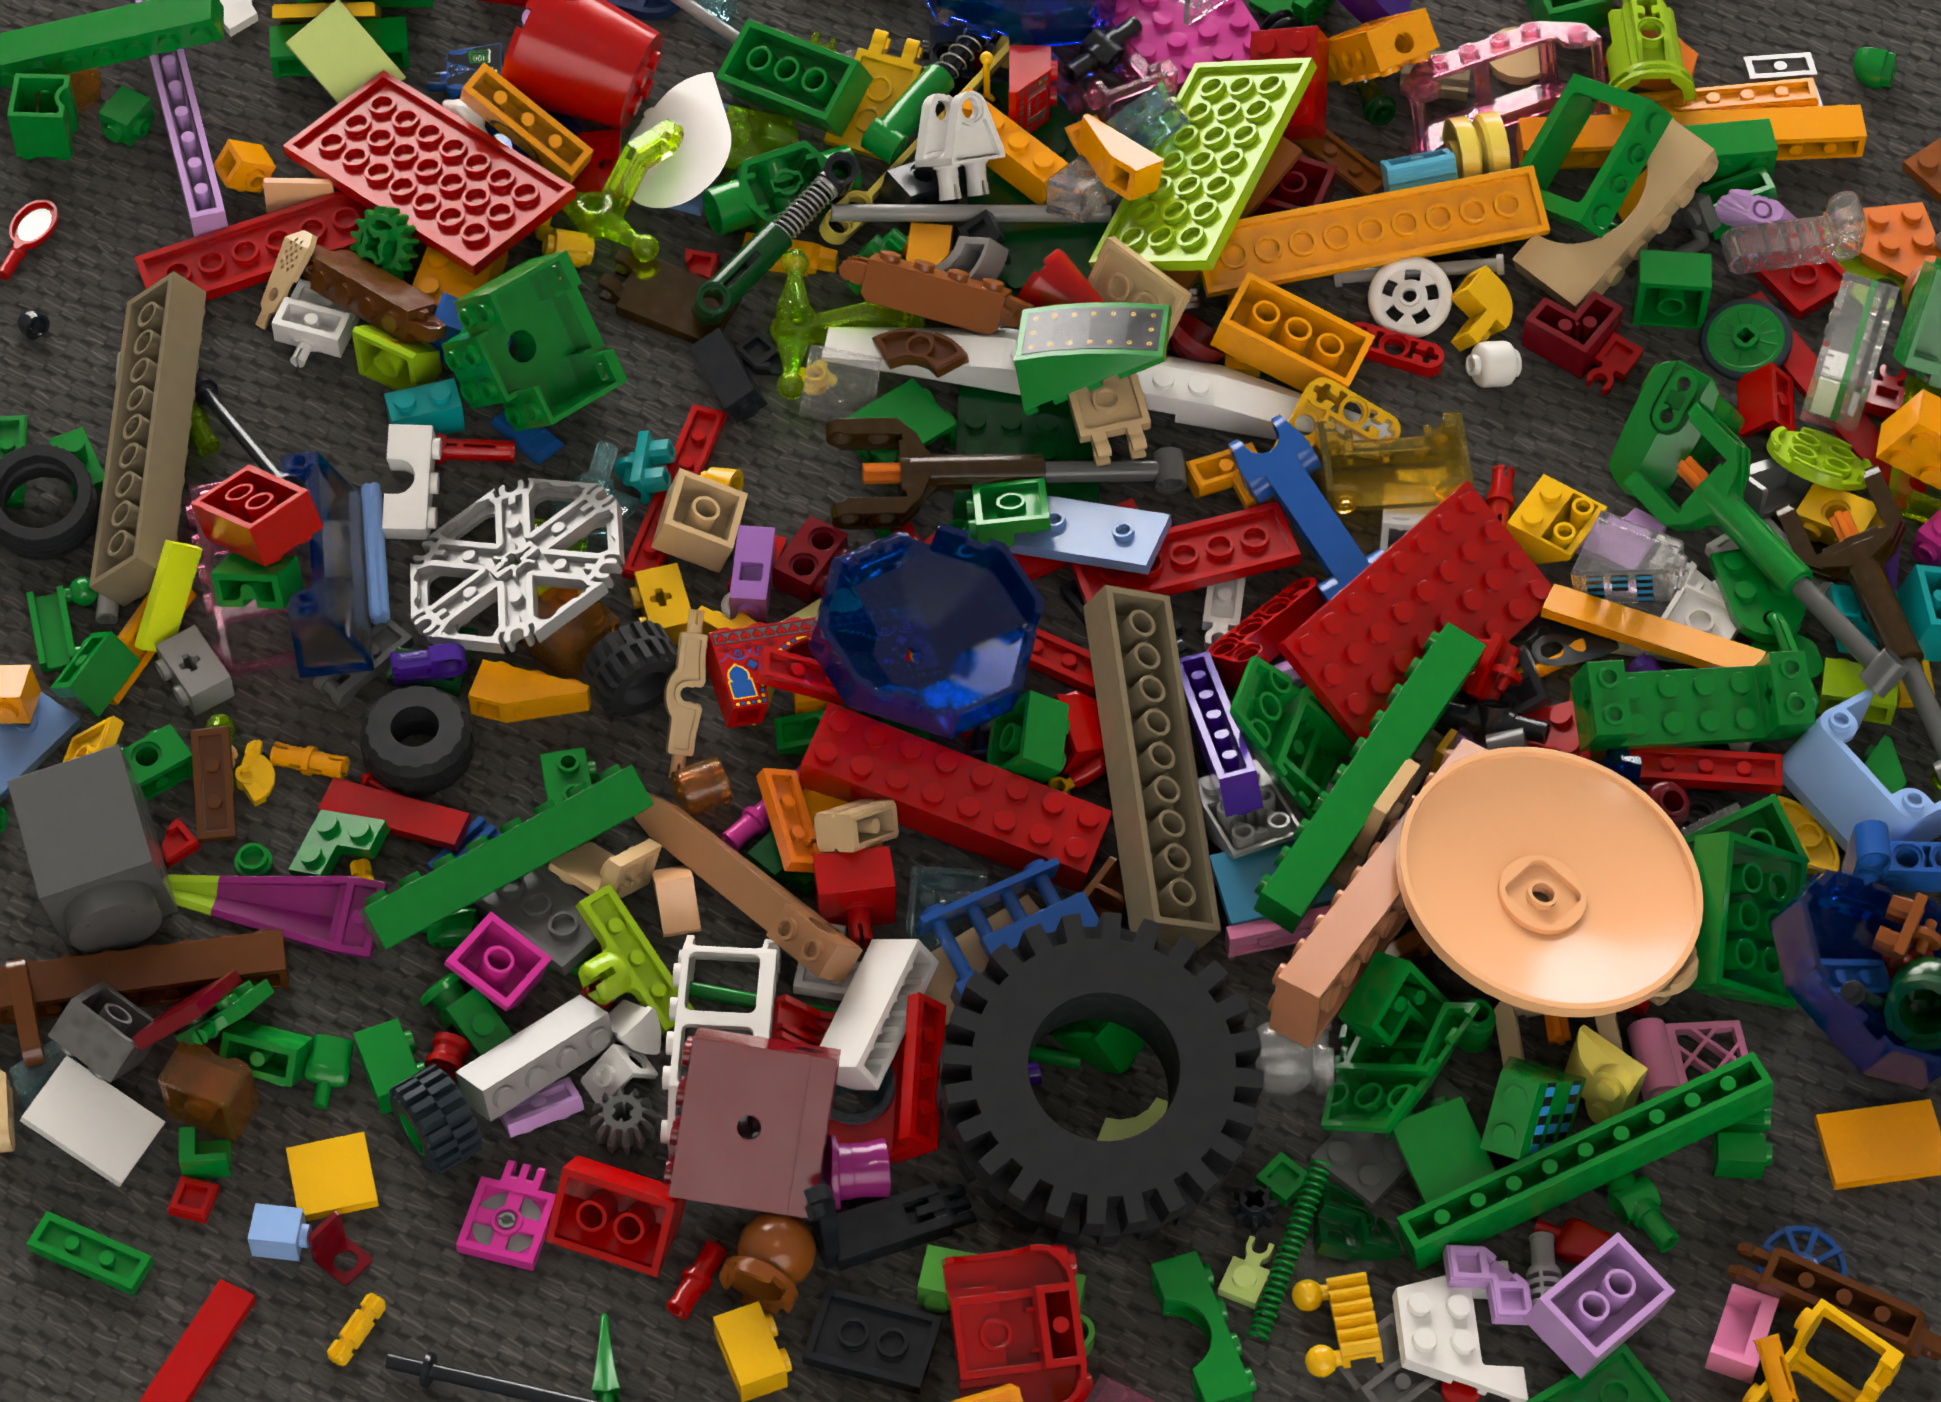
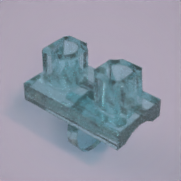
M54 1040L44 1045L46 1064L39 1065L34 1069L33 1067L26 1068L24 1061H20L9 1070L20 1103L26 1110L67 1055L58 1048L57 1042ZM69 1056L71 1059H73L74 1061H76L84 1067V1065L78 1058H76L75 1056Z

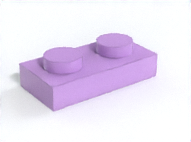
M570 1077L553 1082L499 1118L510 1138L520 1134L529 1133L535 1128L556 1120L566 1119L572 1114L585 1109L579 1092Z

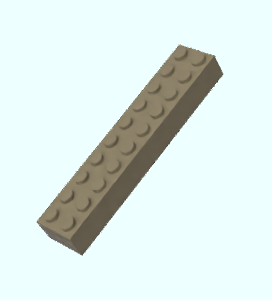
M174 271L129 300L126 307L89 588L123 607L143 597L151 590L165 540L178 542L177 531L179 516L182 511L181 498L185 484L186 459L189 453L188 440L192 426L193 401L196 395L195 383L196 374L199 369L198 358L202 343L201 333L203 318L206 313V291Z
M1105 585L1083 608L1129 930L1137 932L1143 919L1152 920L1162 924L1158 940L1174 947L1180 937L1184 935L1198 944L1196 950L1198 951L1220 933L1221 928L1170 596Z

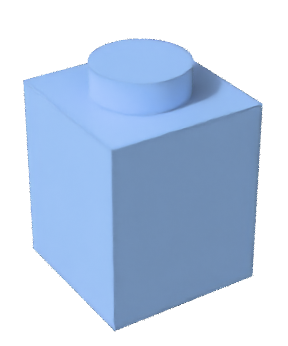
M255 1203L247 1238L251 1255L299 1261L302 1248H309L308 1236L312 1233V1225L306 1223L303 1208Z

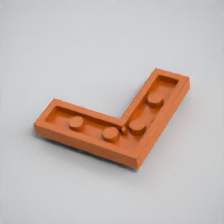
M762 768L756 777L784 870L813 873V855L832 852H820L819 848H817L814 827L796 770ZM879 843L867 848L883 847V844Z

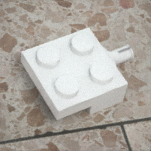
M299 279L291 297H284L271 323L275 341L297 347L290 358V362L296 367L299 364L300 368L304 367L312 351L341 358L352 336V330L360 320L358 316L311 290V282Z

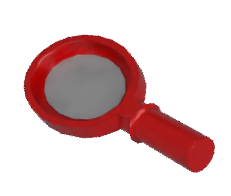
M45 199L35 200L26 204L15 214L9 227V236L14 247L10 248V253L0 266L1 279L9 280L21 260L25 258L28 249L39 246L53 234L59 221V213L53 202Z

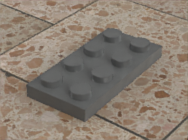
M544 865L469 905L473 909H478L479 913L484 917L493 912L552 957L549 965L563 976L567 975L600 946V943L575 907L579 901L587 896L572 885L563 882L558 875L548 870Z
M1438 1075L1432 1086L1412 1111L1414 1114L1427 1109L1426 1104L1445 1095L1448 1096L1449 1100L1462 1096L1467 1108L1471 1105L1472 1099L1441 1075ZM1335 1131L1311 1156V1161L1319 1159L1329 1162L1332 1167L1321 1163H1313V1165L1328 1170L1330 1173L1328 1177L1363 1200L1365 1205L1371 1209L1409 1171L1394 1137L1385 1140L1383 1133Z

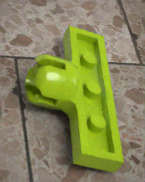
M609 883L579 901L575 906L602 948L600 954L588 960L580 967L578 972L579 981L584 989L600 980L601 983L596 986V990L588 994V997L593 1002L600 1005H606L624 993H631L636 997L641 1006H649L656 1010L660 1022L661 1035L675 1027V1021L669 1020L670 998L678 997L679 987H673L672 975ZM688 1001V1008H687V1009H689V1010H694V1008L692 1007V1005H691L690 1002Z

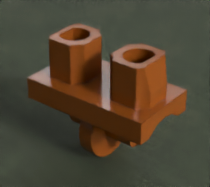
M1917 892L1915 899L1912 900L1893 894L1885 918L1904 926L1901 933L1880 926L1872 946L1873 950L1891 958L1888 967L1895 970L1901 968L1911 942L1916 945L1913 954L1917 957H1923L1927 950L1935 951L1941 947V936L1935 931L1937 927L1935 920L1927 919L1924 926H1919L1929 896Z

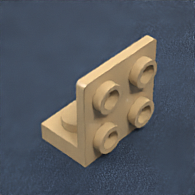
M649 838L615 856L595 843L588 842L551 860L548 870L558 875L563 882L575 885L589 895L610 883L621 899L650 883L662 845Z

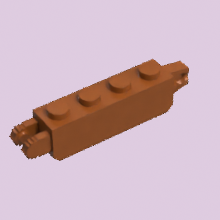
M881 250L880 253H875L870 258L852 255L846 261H842L843 263L838 267L839 276H842V279L844 278L845 281L849 280V282L862 285L861 294L866 302L986 335L992 334L1001 326L1020 328L1022 310L1034 308V305L1011 296L1012 290L1004 288V283L999 280L983 278L982 281L969 278L970 274L959 269H949L948 272L935 269V264L926 260L916 259L914 263L902 260L901 255L893 251Z

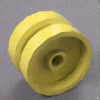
M1496 111L1477 113L1472 122L1465 116L1447 118L1444 121L1442 146L1443 148H1449L1455 154L1458 179L1511 169L1510 149L1506 130L1501 117Z

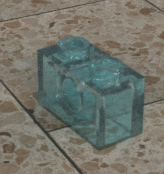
M1160 81L1106 121L1109 127L1151 151L1189 123V119L1181 103L1165 83Z

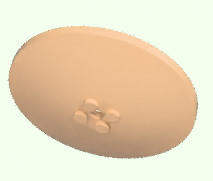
M1538 747L1497 748L1470 755L1447 766L1422 788L1414 799L1401 827L1396 851V873L1401 896L1413 924L1433 952L1451 970L1484 993L1510 1005L1536 1013L1560 1017H1593L1626 1010L1653 997L1666 987L1685 964L1698 938L1703 915L1702 884L1693 854L1683 835L1664 810L1644 791L1613 770L1594 761L1574 754ZM1532 892L1544 893L1550 902L1538 901Z

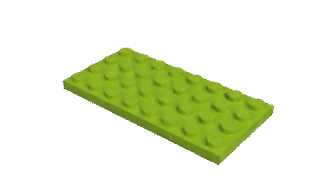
M1312 57L1195 63L1149 148V151L1164 159L1158 190L1132 201L1124 197L1122 198L1088 262L1093 269L1107 238L1115 236L1160 271L1213 270L1317 69Z

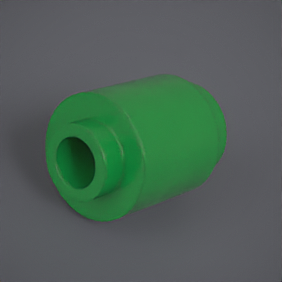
M1475 998L1467 1002H1477L1480 1008L1457 1045L1461 1050L1468 1053H1479L1489 1047L1496 1022V1014L1491 1005L1485 1000Z

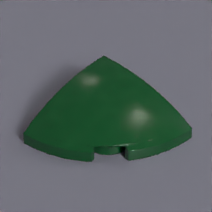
M1330 1182L1321 1183L1325 1189L1318 1190L1321 1192L1322 1197H1315L1320 1203L1314 1205L1317 1208V1211H1314L1313 1221L1316 1254L1351 1261H1381L1399 1258L1402 1253L1400 1244L1394 1232L1382 1217H1379L1376 1221L1381 1231L1380 1233L1373 1227L1375 1218L1369 1210L1363 1207L1365 1204L1363 1200Z

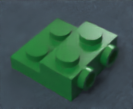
M1045 477L972 485L973 499L966 500L970 542L978 541L979 549L989 548L998 550L1008 546H1015L1014 533L1034 534L1044 530H1051Z

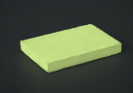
M340 0L332 3L286 42V46L337 104L383 70L402 82L406 80V76Z

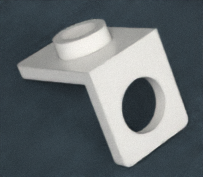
M612 1044L581 1078V1083L595 1103H602L604 1092L614 1097L617 1095L616 1092L619 1086L623 1089L633 1077L655 1079L658 1073L644 1053L632 1050L625 1045ZM629 1056L635 1058L643 1068L637 1066Z

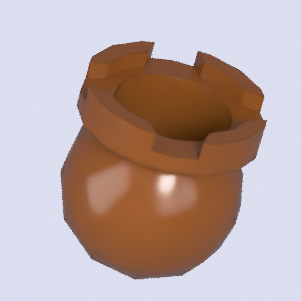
M769 1212L755 1216L741 1231L736 1250L737 1256L726 1259L719 1274V1281L725 1290L732 1286L743 1294L740 1302L745 1305L759 1301L763 1312L767 1314L777 1315L780 1309L790 1313L798 1298L799 1292L796 1285L802 1283L813 1268L817 1252L815 1237L806 1223L798 1217Z

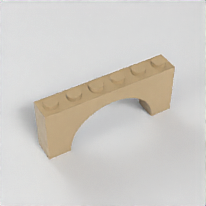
M1671 119L1647 160L1648 174L1643 195L1633 212L1623 223L1603 235L1602 239L1596 238L1582 243L1565 244L1547 240L1539 235L1533 236L1512 258L1517 272L1565 308L1575 313L1593 291L1603 295L1610 286L1617 285L1623 278L1627 266L1633 260L1639 259L1640 249L1647 250L1650 240L1656 234H1661L1667 229L1673 214L1680 207L1684 208L1690 203L1696 188L1703 181L1707 182L1712 178L1719 164L1715 149L1677 121Z

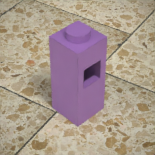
M738 525L729 595L730 619H735L739 613H745L754 621H767L773 578L772 566L774 565L776 554L775 528Z

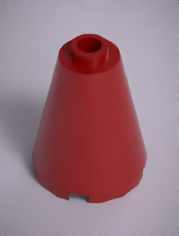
M1060 249L1054 250L1043 260L1047 266H1044L1039 272L1034 271L1017 297L1034 305V308L1061 304L1105 302L1067 254Z

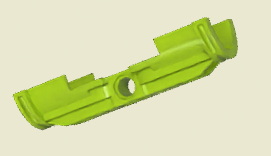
M1621 0L1623 8L1612 9L1608 13L1612 44L1606 53L1610 77L1608 85L1627 91L1639 84L1640 80L1670 79L1671 83L1677 85L1682 90L1684 101H1695L1694 80L1689 71L1684 68L1674 11L1667 7L1663 0ZM1653 30L1659 36L1652 39L1646 38L1641 32Z

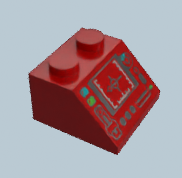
M1009 45L1008 118L1029 134L1048 122L1050 106H1057V86H1051V81H1057L1058 60H1051V46Z

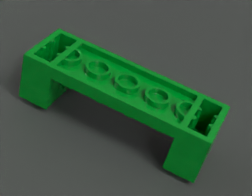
M1805 650L1768 652L1754 666L1625 672L1624 660L1586 662L1570 679L1580 752L1797 740L1816 723Z

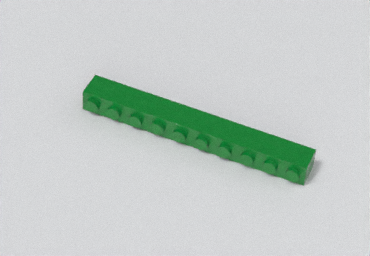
M1447 622L1440 634L1435 631L1431 633L1422 648L1426 652L1422 660L1417 657L1413 659L1404 674L1408 678L1404 686L1399 683L1395 685L1386 700V703L1390 705L1386 712L1377 711L1367 728L1372 731L1368 738L1359 737L1349 753V756L1353 758L1350 764L1346 766L1342 763L1333 775L1330 783L1334 787L1330 793L1323 790L1311 809L1316 812L1312 819L1308 820L1304 817L1292 836L1296 839L1292 848L1286 845L1282 848L1273 863L1274 866L1278 867L1274 874L1271 876L1265 873L1258 883L1254 893L1259 895L1253 910L1291 934L1295 932L1354 846L1375 802L1405 760L1409 758L1412 760L1477 666L1486 648L1484 643Z
M1753 1051L1398 1216L1399 1240L1416 1270L1420 1271L1443 1260L1442 1251L1446 1245L1473 1246L1773 1106V1081Z

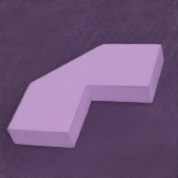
M1446 1245L1442 1254L1448 1287L1486 1288L1492 1324L1528 1325L1523 1319L1533 1305L1529 1283L1516 1272L1513 1275L1496 1261L1497 1256L1485 1246Z

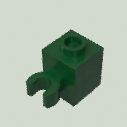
M773 830L747 853L748 860L781 886L784 887L790 882L796 891L804 897H807L814 890V883L812 882L814 880L813 873L784 870Z

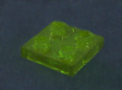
M728 104L725 113L731 130V149L724 167L737 170L742 160L797 143L798 128H794L795 119Z

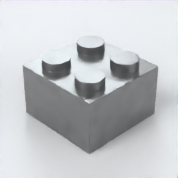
M102 981L70 1000L48 1036L57 1042V1046L62 1052L69 1056H75L86 1064L88 1070L95 1077L111 1083L140 1065L154 1043L143 1050H138L132 1037L154 1019Z

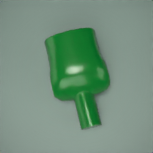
M464 908L420 933H427V941L434 948L458 947L478 926L479 911L478 909Z
M314 1035L312 1050L304 1074L306 1080L316 1084L312 1102L313 1107L327 1109L332 1087H345L347 1085L354 1042L331 1035Z

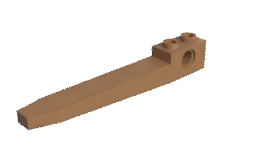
M648 793L654 805L634 816L648 836L662 845L664 849L768 932L766 934L768 938L815 976L844 983L863 949L680 807Z

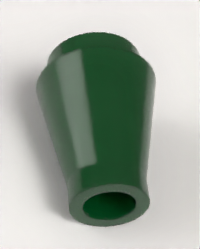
M1365 79L1358 82L1356 89L1360 96L1365 119L1378 126L1389 123L1396 114L1395 100L1374 79Z

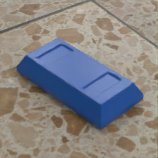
M504 411L490 422L506 439L516 440V447L537 466L565 446L563 442L545 427L516 432L514 427L507 421Z

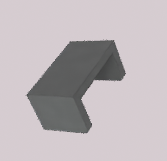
M1771 457L1750 464V477L1744 490L1743 500L1764 520L1776 516L1775 509L1787 503L1795 509L1798 508L1813 482L1793 474Z

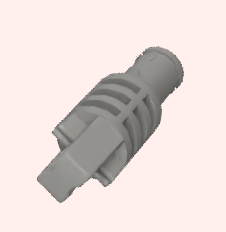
M1545 1231L1535 1232L1529 1236L1531 1266L1526 1272V1281L1529 1283L1533 1306L1544 1293L1562 1279V1271L1555 1265L1554 1235Z

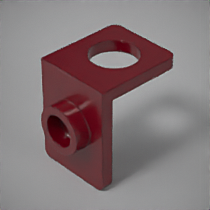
M334 1211L308 1236L313 1261L343 1286H348L373 1261L369 1254L345 1236L341 1214L337 1211ZM344 1251L354 1253L357 1257L356 1266L350 1271L336 1269L334 1259L339 1253Z

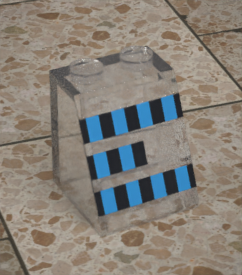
M1601 510L1571 571L1572 587L1574 590L1614 603L1671 601L1676 590L1682 591L1689 575V571L1685 568L1688 557L1684 555L1683 541Z

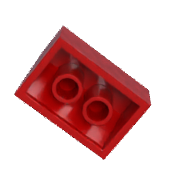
M577 1155L562 1168L545 1242L658 1277L681 1225L687 1199L669 1197L670 1185H664L661 1181Z

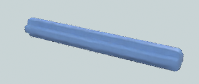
M372 482L371 484H363L361 487L368 610L370 621L378 625L379 623L386 624L390 620L385 535L382 530V491L379 483Z

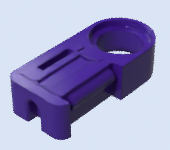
M455 643L432 645L427 650L398 654L392 651L390 653L393 682L395 685L453 678L463 674L468 667L465 648Z

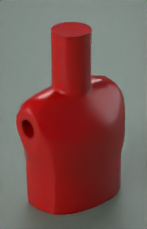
M1575 1217L1569 1218L1562 1227L1538 1219L1533 1233L1540 1231L1552 1233L1555 1238V1257L1562 1262L1578 1265L1612 1238V1233L1596 1228L1588 1222Z

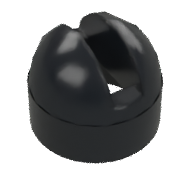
M35 309L22 312L18 318V328L30 340H36L45 334L50 326L48 317ZM38 328L37 333H32L33 330Z

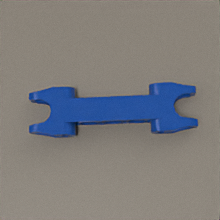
M1279 414L1271 419L1273 429L1278 438L1277 445L1271 451L1262 454L1253 453L1238 439L1228 444L1229 450L1239 469L1244 487L1253 500L1259 505L1274 497L1276 502L1280 503L1283 512L1328 576V579L1316 585L1324 603H1327L1384 551L1378 549L1368 556H1364L1309 476L1321 469L1316 453L1304 435Z

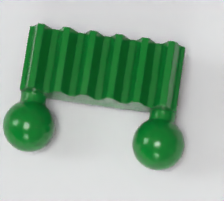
M88 577L76 578L66 588L63 585L56 586L57 593L35 597L33 591L26 592L42 673L65 669L88 639L86 638L81 643V646L75 647L67 602L72 601L79 606H88L97 599L98 592L89 588L90 578Z

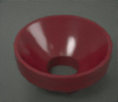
M1183 312L1170 338V347L1173 352L1179 355L1180 358L1206 363L1217 362L1226 354L1210 345L1216 333L1214 329L1195 316Z

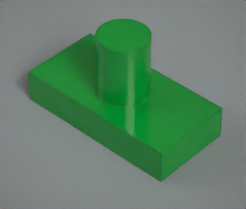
M83 427L48 439L49 444L64 448L79 458L91 475L95 491L102 489L104 472ZM67 483L74 499L77 498L75 488Z

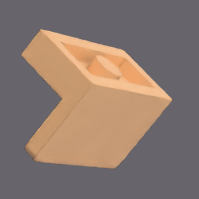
M264 178L263 181L267 213L335 192L333 183L329 179Z

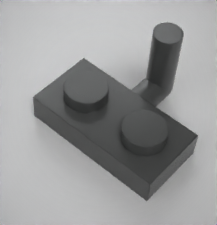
M1694 193L1690 203L1684 208L1680 207L1671 217V223L1675 226L1691 229L1694 237L1673 251L1699 252L1709 245L1710 240L1707 232L1711 233L1721 227L1710 195Z

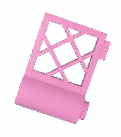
M1650 1017L1633 1022L1626 1031L1633 1059L1648 1068L1641 1087L1644 1102L1688 1082L1685 1071L1690 1065L1703 1074L1714 1070L1697 1058L1704 1047L1722 1059L1717 1068L1748 1054L1740 1020L1665 1024L1662 1019ZM1731 1032L1735 1045L1729 1052L1711 1040V1038L1715 1034ZM1688 1035L1700 1045L1693 1053H1690L1678 1044L1676 1036Z

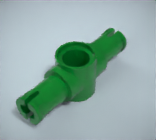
M1629 1172L1605 1184L1608 1187V1205L1612 1212L1617 1211L1621 1216L1619 1220L1621 1224L1625 1226L1632 1223L1637 1229L1642 1228L1661 1253L1669 1251L1678 1243V1233L1660 1214L1661 1199L1659 1193L1646 1176L1642 1175L1636 1178Z

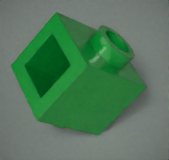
M123 85L110 100L103 103L98 112L104 136L111 142L118 143L120 141L130 147L139 137L143 138L147 135L151 123L155 120L151 98Z

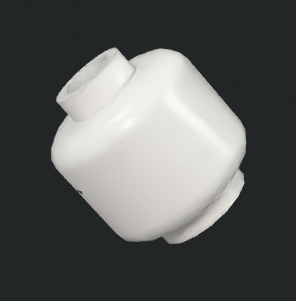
M1504 340L1480 342L1474 346L1471 355H1468L1466 359L1468 375L1472 376L1474 382L1482 388L1511 385L1515 378L1519 376L1522 368L1519 351L1514 349L1511 343Z

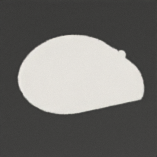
M713 72L699 74L677 84L662 97L655 107L649 108L644 112L645 118L641 120L640 125L631 135L620 163L621 185L625 193L638 204L651 208H668L681 205L703 192L722 171L731 149V130Z

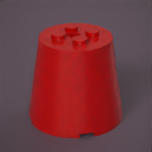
M528 0L525 8L531 11L523 29L516 26L504 59L501 76L544 110L622 130L625 129L638 112L642 101L648 99L653 89L654 80L652 79L662 57V33L607 0Z

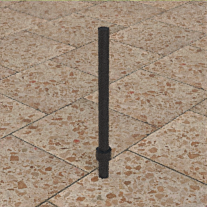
M1852 980L1841 986L1840 992L1846 1003L1853 1006L1862 1005L1884 1015L1886 999L1869 992L1864 984Z

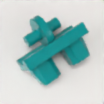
M649 430L639 431L635 452H629L627 456L619 458L615 463L614 472L620 479H623V485L633 486L641 493L640 502L642 504H650L654 492L667 491L670 487V473L666 466L659 467V464L674 462L676 450L670 439L654 440Z

